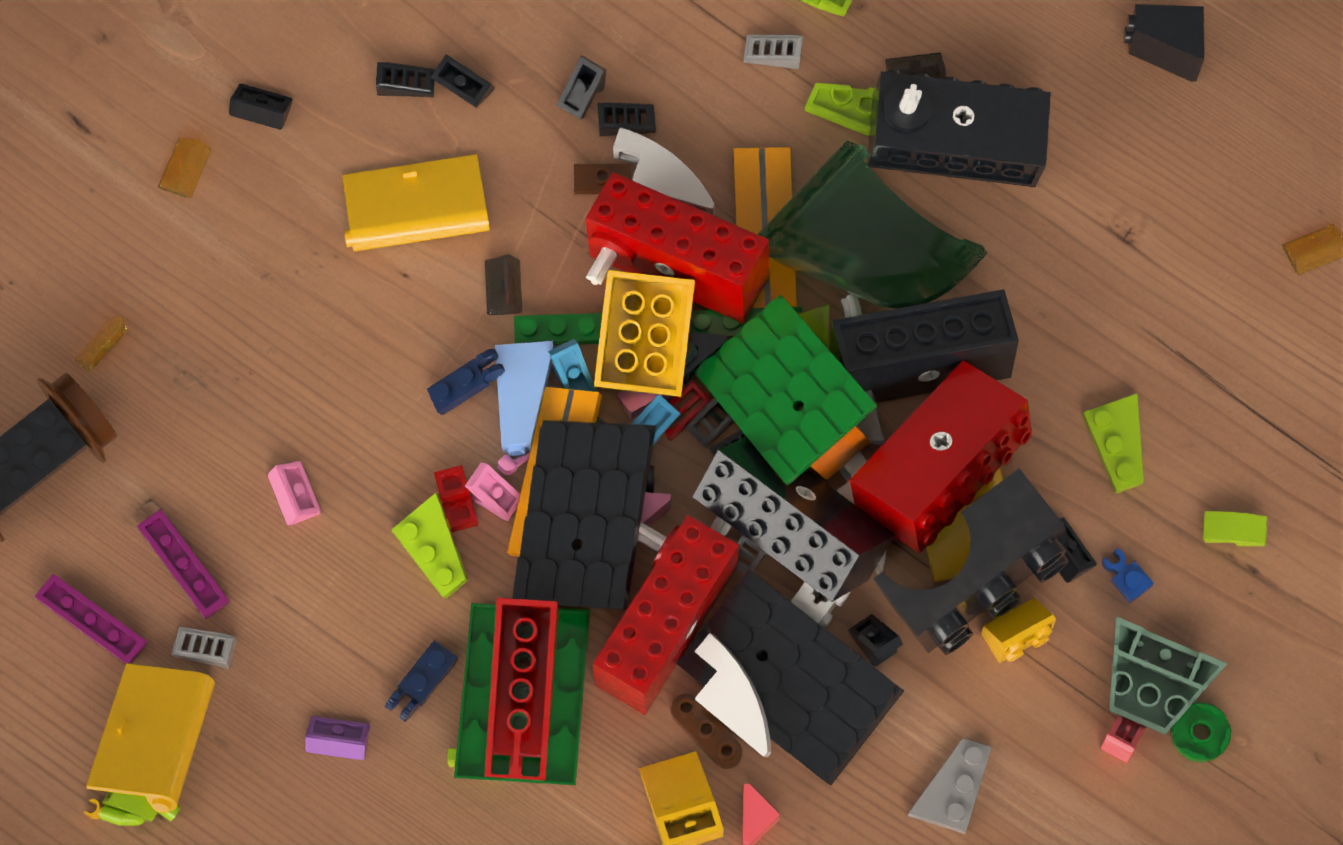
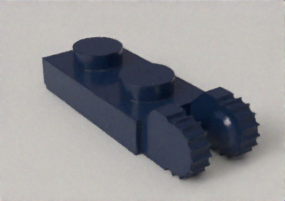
M488 349L478 354L475 359H472L427 388L437 413L441 415L446 414L490 386L489 383L505 372L503 365L500 363L493 364L491 367L483 370L484 367L498 358L495 349Z
M434 640L397 686L398 689L387 700L385 708L389 711L393 710L404 695H407L412 700L402 710L400 719L404 722L409 720L417 708L423 706L458 661V657Z

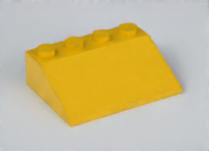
M608 270L594 380L595 388L681 397L695 280Z

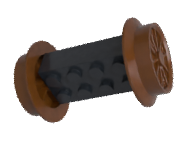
M64 373L53 383L38 378L37 383L48 400L0 436V516L83 452L86 447L99 461L104 463L106 458L103 448L117 438L114 429L96 404L68 373ZM0 533V541L3 542L5 539Z

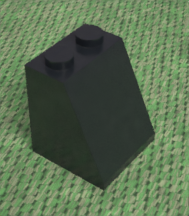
M1135 4L1133 14H1128L1127 27H1124V43L1129 44V54L1188 81L1196 82L1204 61V6Z

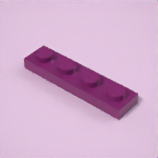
M161 509L137 525L138 530L205 620L230 603L229 599Z
M55 574L51 575L34 596L37 601L124 664H132L148 644L145 639Z

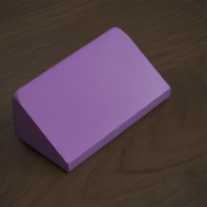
M311 716L305 736V751L308 753L364 760L370 724Z

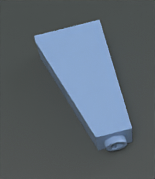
M553 341L495 345V350L498 354L496 364H502L505 372L497 378L502 452L508 453L510 456H521L531 451L545 387H547L552 367V360L548 351L554 349Z

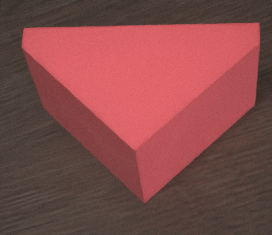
M1118 715L1101 749L1127 763L1146 727Z
M744 784L742 845H754L779 821L780 814L750 784Z

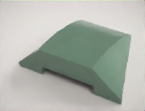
M1116 616L1109 711L1165 735L1228 663L1182 646Z

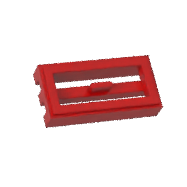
M691 381L682 390L681 397L675 396L668 402L675 408L693 390L697 393L678 410L680 416L673 424L701 398L704 401L674 428H668L664 432L670 441L681 433L712 400L694 381Z

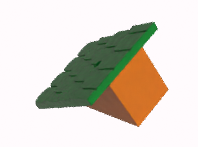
M782 295L769 302L762 312L754 319L748 321L734 337L727 340L716 353L704 360L699 368L694 371L787 486L810 466L828 480L871 442L857 424L877 407L876 403Z

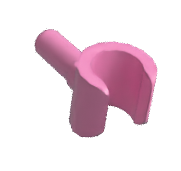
M530 452L515 460L506 454L498 461L499 465L497 468L504 475L511 476L519 466L529 460Z

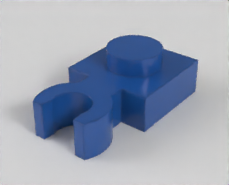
M1117 548L1113 554L1117 557L1118 563L1112 564L1105 557L1102 561V566L1108 572L1116 574L1111 582L1129 603H1132L1149 590L1154 583L1135 561L1128 566L1125 563L1124 553Z

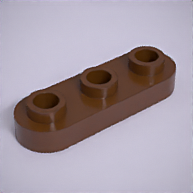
M691 694L677 696L671 706V714L677 724L718 767L723 769L735 767L740 762L742 756V748L739 742L710 711L695 700V696ZM689 704L692 710L685 713L681 710V706ZM705 725L710 726L712 732L704 734L701 732V728ZM724 747H729L733 752L731 755L725 756L721 753V750Z

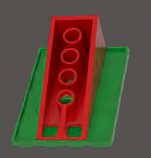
M497 598L496 604L471 603L454 778L576 786L590 610L563 609L559 607L557 601ZM524 659L531 661L530 666L526 669L520 667V662Z

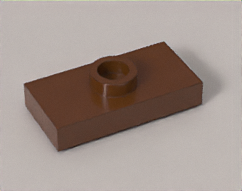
M574 164V194H600L612 172L631 180V164Z

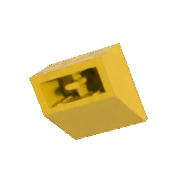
M1034 597L985 624L981 634L999 663L1006 659L1008 662H1012L1024 654V649L1032 645L1034 648H1037L1049 641L1048 636L1053 632L1052 629L1056 618Z

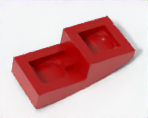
M459 465L434 472L445 517L448 519L451 527V533L478 526L470 492L465 487L467 481L463 466Z

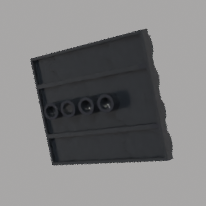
M543 420L539 433L536 463L533 466L528 510L524 520L521 550L517 560L512 599L557 601L558 605L627 609L656 425Z
M751 570L746 572L740 583L736 585L723 602V605L719 607L705 625V628L702 629L688 647L686 653L676 663L705 686L717 670L695 653V650L709 633L715 635L734 654L752 680L764 708L770 739L829 785L834 783L904 692L901 687Z

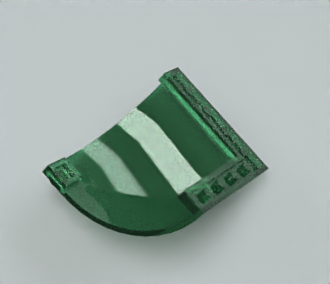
M848 140L842 144L757 234L769 239V257L783 266L873 304L887 308H903L925 304L939 298L958 285L987 254L982 245L967 239L960 240L936 227L915 212L893 193L866 164L864 160L870 155L866 148Z

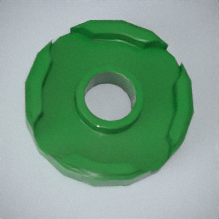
M1197 702L1193 703L1171 727L1170 734L1173 745L1180 755L1190 761L1204 763L1213 761L1224 753L1230 743L1232 730L1222 710L1209 703ZM1196 725L1205 726L1209 731V737L1203 740L1198 739L1193 733V727Z

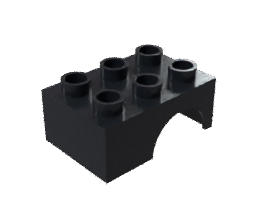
M1020 468L961 512L970 531V552L964 567L951 581L933 589L914 590L895 583L884 572H881L874 578L886 600L927 653L937 646L944 655L954 652L973 636L974 633L968 627V623L986 610L992 619L1000 617L1021 599V596L1016 591L1020 583L1032 574L1036 576L1040 583H1043L1060 572L1068 564L1069 560L1064 554L1066 552L1065 549L1070 545L1065 526Z

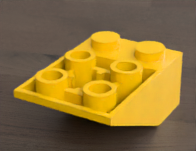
M697 751L639 768L662 845H698L723 837L724 828Z

